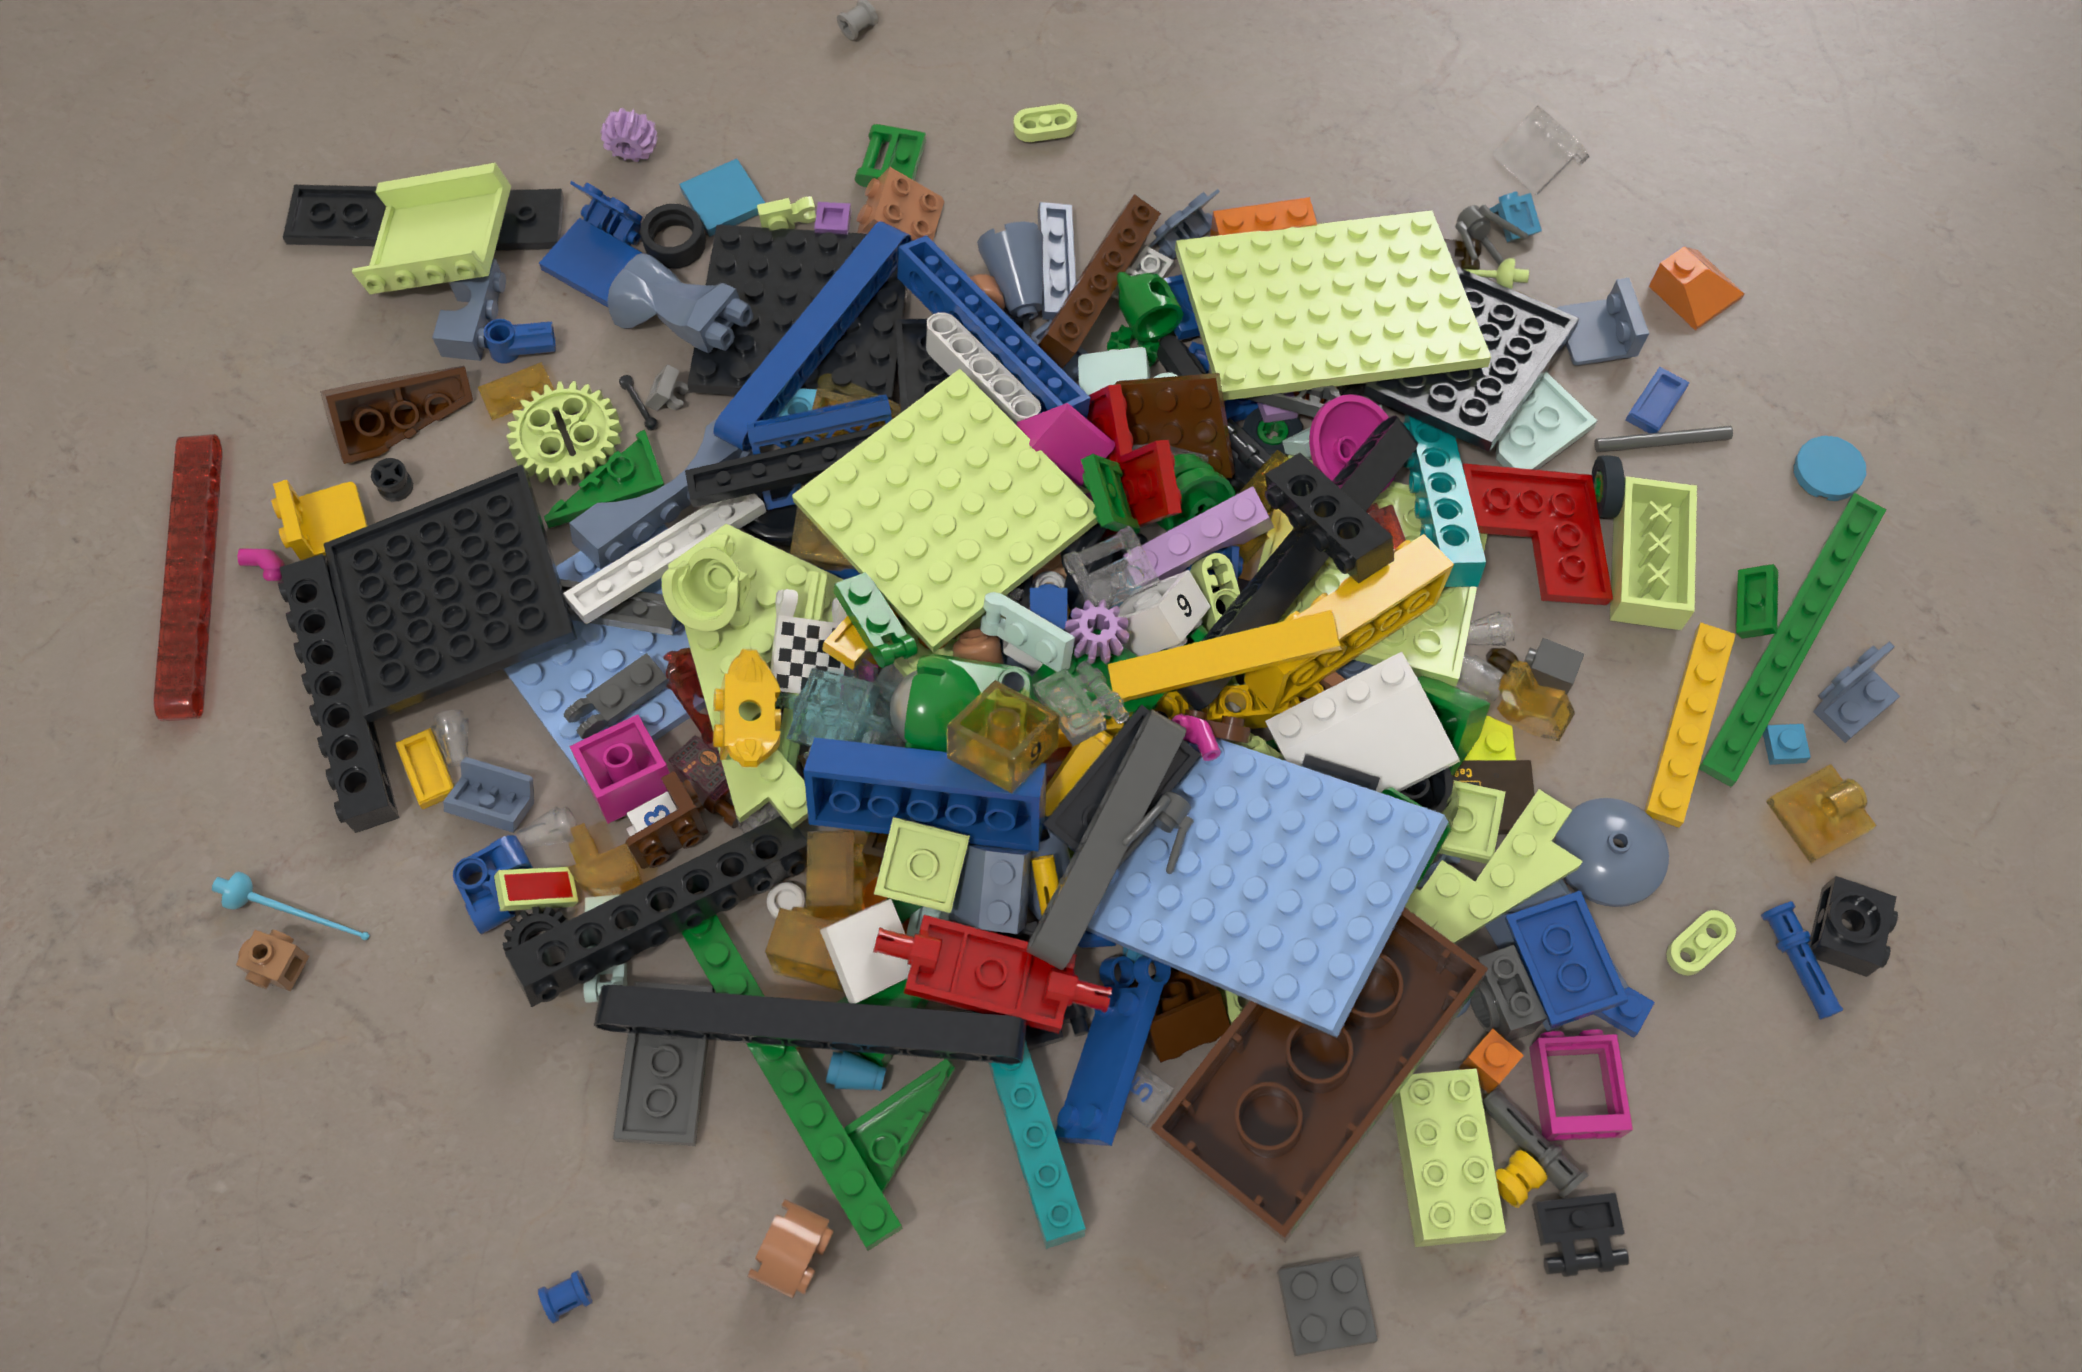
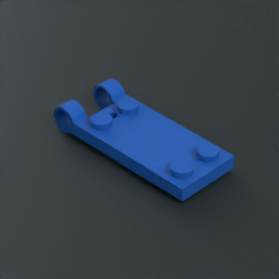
M1144 955L1140 956L1135 964L1128 957L1118 956L1108 957L1100 965V979L1105 987H1112L1111 996H1108L1110 1003L1106 1013L1095 1009L1089 1029L1090 1032H1088L1064 1106L1057 1117L1055 1134L1057 1139L1065 1143L1112 1146L1163 986L1171 975L1170 966ZM1151 961L1154 963L1156 968V974L1153 980L1149 975V965ZM1116 963H1118V965L1121 968V977L1119 981H1117L1114 977V967ZM1134 979L1139 983L1136 988H1128Z

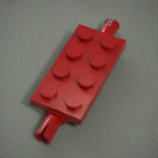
M923 915L919 933H915L914 937L879 927L873 953H881L908 960L907 965H910L904 994L981 1014L1022 1018L1027 1021L1028 1026L1059 1033L1062 1028L1067 1006L1070 1007L1074 1003L1106 1013L1110 1003L1108 996H1111L1112 987L1078 980V975H1074L1077 954H1073L1066 967L1060 970L1026 952L1029 943L1027 941L928 915Z

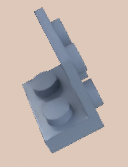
M1630 278L1616 279L1611 293L1608 294L1605 300L1557 307V309L1579 318L1575 331L1566 342L1573 365L1636 357L1639 355L1649 335Z
M1890 641L1879 650L1875 646L1869 648L1858 658L1854 666L1851 668L1848 666L1831 681L1832 684L1818 695L1822 702L1813 712L1844 743L1900 697L1874 671L1878 664L1895 647Z

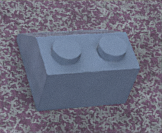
M968 843L949 919L981 930L1018 934L1026 927L1033 851Z

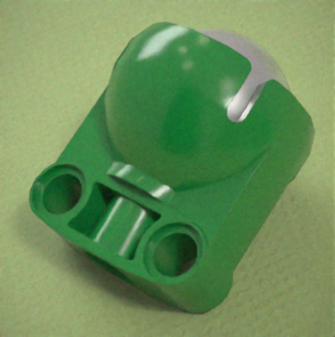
M939 654L924 655L918 660L917 670L907 675L896 687L890 703L891 721L896 733L906 743L905 748L993 757L998 749H1006L1011 753L1013 760L1022 761L1032 708L1033 679L1026 669L1018 666ZM1013 672L1019 673L1024 679V688L1016 695L1010 694L1006 690L1004 683L1006 677Z

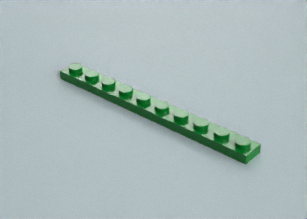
M1856 493L1851 496L1779 623L1777 634H1773L1699 765V770L1729 787H1732L1737 782L1887 509Z
M716 914L703 920L697 927L681 932L716 993L764 996ZM746 1043L867 1251L902 1230L901 1223L796 1047Z

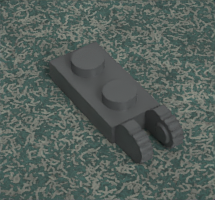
M646 653L588 693L586 698H580L575 701L563 714L569 723H573L594 709L599 713L589 717L576 730L582 739H586L598 733L606 726L611 727L668 687L670 683L665 674Z

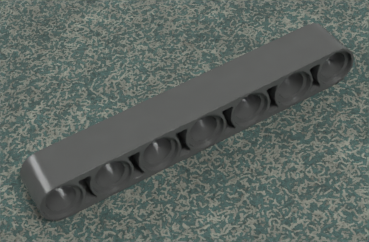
M1152 709L1148 712L1033 932L1026 952L1060 970L1066 967L1128 846L1122 844V841L1143 819L1185 736V727Z

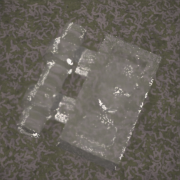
M1083 661L1077 666L1076 671L1079 676L1075 678L1065 668L1033 684L1034 695L1073 746L1106 730L1104 715L1112 716L1118 724L1125 722L1129 718V713L1124 708V700L1118 692L1110 690L1106 685V677L1098 668H1093L1088 661ZM1085 692L1094 693L1097 699L1091 701Z

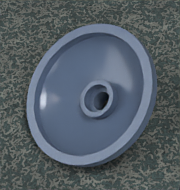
M1599 798L1578 805L1572 809L1571 814L1555 836V844L1583 861L1578 870L1564 877L1565 881L1576 892L1581 890L1584 898L1600 905L1624 907L1645 900L1660 886L1668 870L1669 851L1660 827L1645 811L1623 800ZM1613 839L1621 840L1624 848L1615 846Z

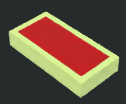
M572 867L498 870L494 875L500 911L530 910L532 907L538 906L540 909H545V906L550 908L574 907L579 902Z

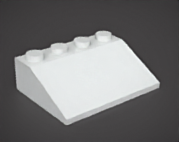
M1402 652L1265 721L1285 761L1300 766L1304 753L1378 776L1380 780L1376 792L1379 793L1387 787H1392L1400 792L1460 762L1419 680Z

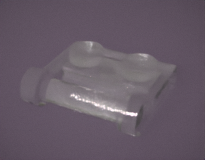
M1130 526L1118 530V535L1079 553L1072 551L1063 556L1064 565L1070 575L1073 576L1085 601L1089 600L1094 607H1098L1099 602L1104 599L1106 601V609L1157 586L1160 582L1142 545ZM1123 548L1129 553V556L1088 574L1084 567Z

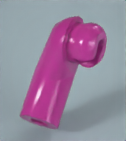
M240 548L238 550L237 560L240 566H259L263 569V578L266 581L282 580L280 567L285 566V564L274 551L270 549Z
M1181 714L1172 718V721L1186 728L1183 740L1196 744L1204 761H1211L1220 756V748L1208 722Z

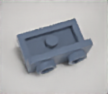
M464 757L460 763L461 778L443 801L444 812L514 833L534 804L533 778L520 772Z

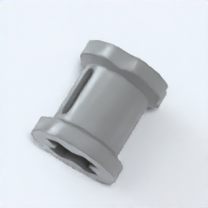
M859 0L855 8L847 13H840L837 16V23L843 34L848 39L854 40L858 37V33L869 25H876L878 23V16L871 3L867 0Z

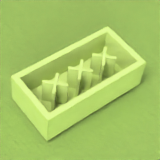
M1625 477L1622 508L1613 522L1611 573L1613 600L1610 602V621L1682 630L1695 612L1696 485Z
M1477 1069L1413 1074L1392 1101L1415 1247L1496 1240L1506 1233Z

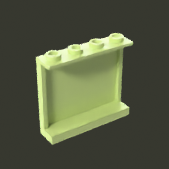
M496 163L378 183L375 193L385 204L386 210L369 266L353 268V275L369 294L489 276L511 190L510 183Z

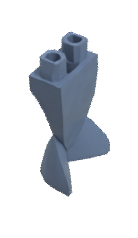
M640 253L632 258L616 276L609 288L607 304L615 325L625 329L632 328L656 314L678 337L707 353H710L714 347L727 350L735 337L731 326L734 323L742 327L747 326L754 316L750 305L740 300L736 288L724 283L711 286L682 283L672 271L657 259L644 253Z

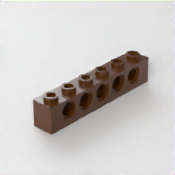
M1135 194L1117 216L1037 344L1061 369L1075 355L1118 285V273L1126 272L1161 215L1159 211Z

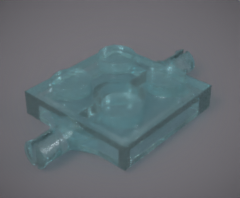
M812 668L807 683L798 696L780 692L779 697L782 699L777 698L776 704L778 707L793 710V721L787 739L794 743L811 747L814 737L862 742L864 734L868 729L886 734L889 729L885 726H891L890 719L873 715V709L881 687L873 682Z

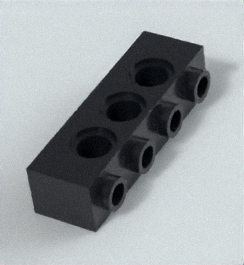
M1298 453L1265 474L1267 488L1265 497L1270 506L1275 510L1280 509L1288 517L1294 529L1297 531L1302 530L1319 552L1324 551L1330 556L1341 573H1348L1359 584L1394 561L1393 536L1304 455Z

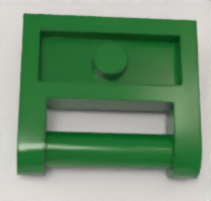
M881 124L872 125L868 134L870 142L862 167L857 169L855 182L860 186L867 187L873 178L878 179L889 167L915 180L926 144V133ZM890 142L882 169H874L882 144Z
M1095 454L1081 459L1084 469L1083 481L1091 492L1095 504L1093 513L1097 516V522L1103 528L1119 532L1121 538L1138 534L1140 526L1138 520L1133 518L1121 481L1123 472L1120 464Z

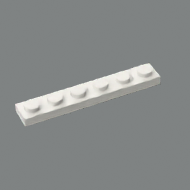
M756 494L707 504L564 592L565 600L581 620L588 624L662 578L664 572L668 570L669 563L723 525L728 524L740 529L766 513L765 504Z

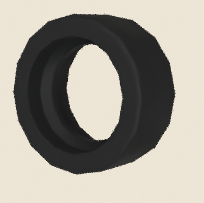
M682 204L658 206L650 211L641 223L640 236L646 254L653 256L668 269H679L691 265L700 258L705 249L706 237L699 215L690 207ZM670 226H684L692 230L691 237L678 246L664 247L656 244L654 241L657 233Z

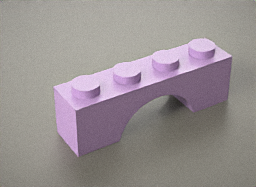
M1252 486L1123 556L1138 586L1143 588L1182 573L1191 564L1216 550L1230 545L1244 544L1275 527Z

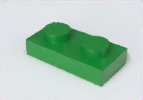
M1774 564L1738 570L1736 633L1741 639L1777 634L1778 569Z

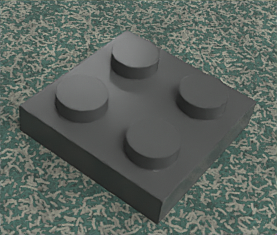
M1359 1256L1277 1271L1294 1357L1378 1341Z

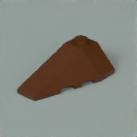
M465 366L356 383L320 391L329 426L343 464L380 456L388 451L390 447L406 438L412 437L417 434V431L434 421H439L473 400Z

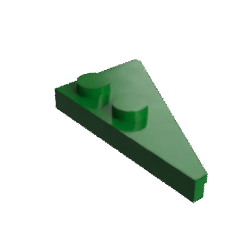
M646 431L638 432L635 435L637 440L622 453L616 451L609 457L606 464L599 466L578 484L580 489L564 502L561 499L552 506L550 512L544 516L548 528L571 522L596 503L633 499L656 491L664 486Z
M944 1059L844 1127L882 1193L885 1191L955 1071L956 1067L950 1059Z

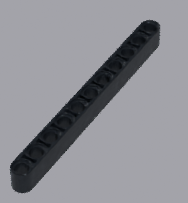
M1397 415L1391 416L1374 429L1332 482L1366 511L1415 451L1419 442ZM1293 528L1201 641L1276 623L1329 556L1324 551L1319 552L1302 530L1297 531ZM1233 676L1175 690L1193 710L1199 711L1213 702Z
M624 985L601 986L594 1027L610 1032L1000 1064H1020L1023 1062L1027 1021L1022 1018L1005 1015Z

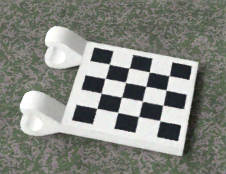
M789 589L778 590L775 600L776 623L770 670L779 683L780 691L841 698L845 665L824 652L822 648L824 641L846 618L845 610L838 599L834 598L832 602L833 622L796 618L793 616L798 601L797 591Z

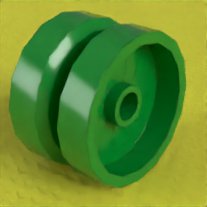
M1178 454L1174 456V472L1176 484L1181 493L1180 506L1182 513L1156 522L1166 532L1235 496V490L1230 482L1220 473L1216 472L1204 459L1194 454Z

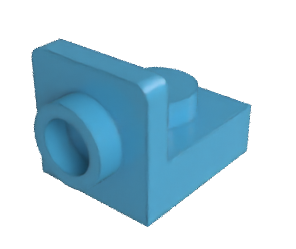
M1517 191L1505 194L1498 198V204L1489 208L1494 214L1499 213L1501 218L1520 228L1528 236L1542 231L1531 193L1518 196ZM1503 228L1507 242L1520 239L1519 236Z

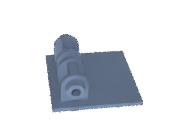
M1219 189L1209 196L1205 192L1201 193L1188 204L1189 206L1182 211H1177L1164 222L1165 224L1154 232L1157 238L1148 247L1152 248L1158 244L1160 247L1159 253L1174 259L1177 257L1175 252L1177 240L1201 238L1207 232H1210L1212 215L1210 213L1205 214L1202 208L1220 192Z

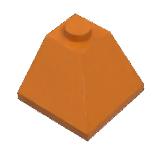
M1685 246L1659 264L1649 285L1695 331L1744 296V293L1701 252Z

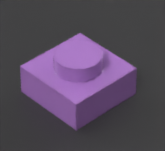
M818 202L815 232L848 234L852 212L851 204Z

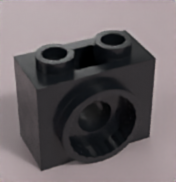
M1835 876L1822 887L1810 937L1811 942H1809L1815 958L1868 977L1879 968H1883L1887 964L1891 952V947L1887 945L1888 935L1894 930L1898 920V912L1894 911L1897 897ZM1842 919H1845L1852 925L1853 931L1848 930L1843 925Z

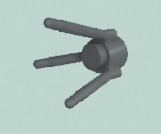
M1477 205L1465 208L1459 214L1455 228L1461 234L1472 260L1478 258L1471 238H1475L1483 243L1498 265L1504 261L1487 237L1491 229L1490 220L1522 239L1528 238L1527 233L1491 212L1486 205H1482L1480 208Z
M1166 791L1156 806L1122 841V844L1128 846L1117 869L1126 861L1150 831L1157 826L1168 833H1171L1173 829H1178L1166 867V872L1172 874L1186 833L1194 822L1193 819L1187 816L1192 808L1190 804L1178 794Z

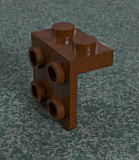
M675 771L665 775L661 780L677 810L630 836L625 841L641 869L647 867L655 868L662 865L669 859L670 854L681 848L687 849L695 846L702 840L703 835L709 833L700 816L701 813L705 812V809L688 779L681 782Z

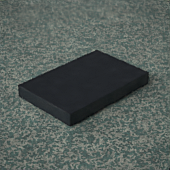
M294 184L283 234L286 245L375 247L386 210L385 204L375 193L377 186Z

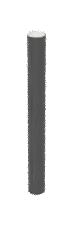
M1731 426L1597 438L1594 441V447L1596 452L1729 440L1733 437V429Z

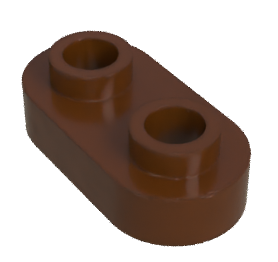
M1185 710V715L1208 722L1216 738L1249 743L1251 728L1244 727V719L1222 716L1220 723L1207 720L1208 713Z

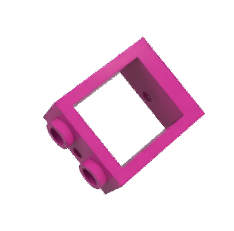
M1599 1029L1585 1030L1580 1032L1579 1036L1564 1037V1032L1561 1031L1540 1034V1038L1529 1047L1542 1136L1548 1141L1622 1138L1631 1132L1633 1127L1617 1034L1604 1035L1603 1030ZM1598 1054L1608 1115L1556 1117L1547 1056Z

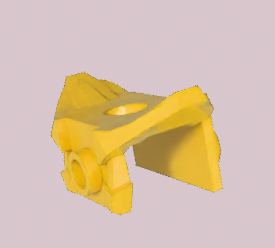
M742 649L739 656L735 657L731 662L728 672L725 673L721 688H715L713 709L714 711H720V724L714 725L713 746L720 747V760H726L729 754L742 767H758L780 746L781 710L775 709L777 698L781 692L780 686L769 666L756 649ZM744 702H754L759 706L761 715L755 721L744 720L739 714V706Z

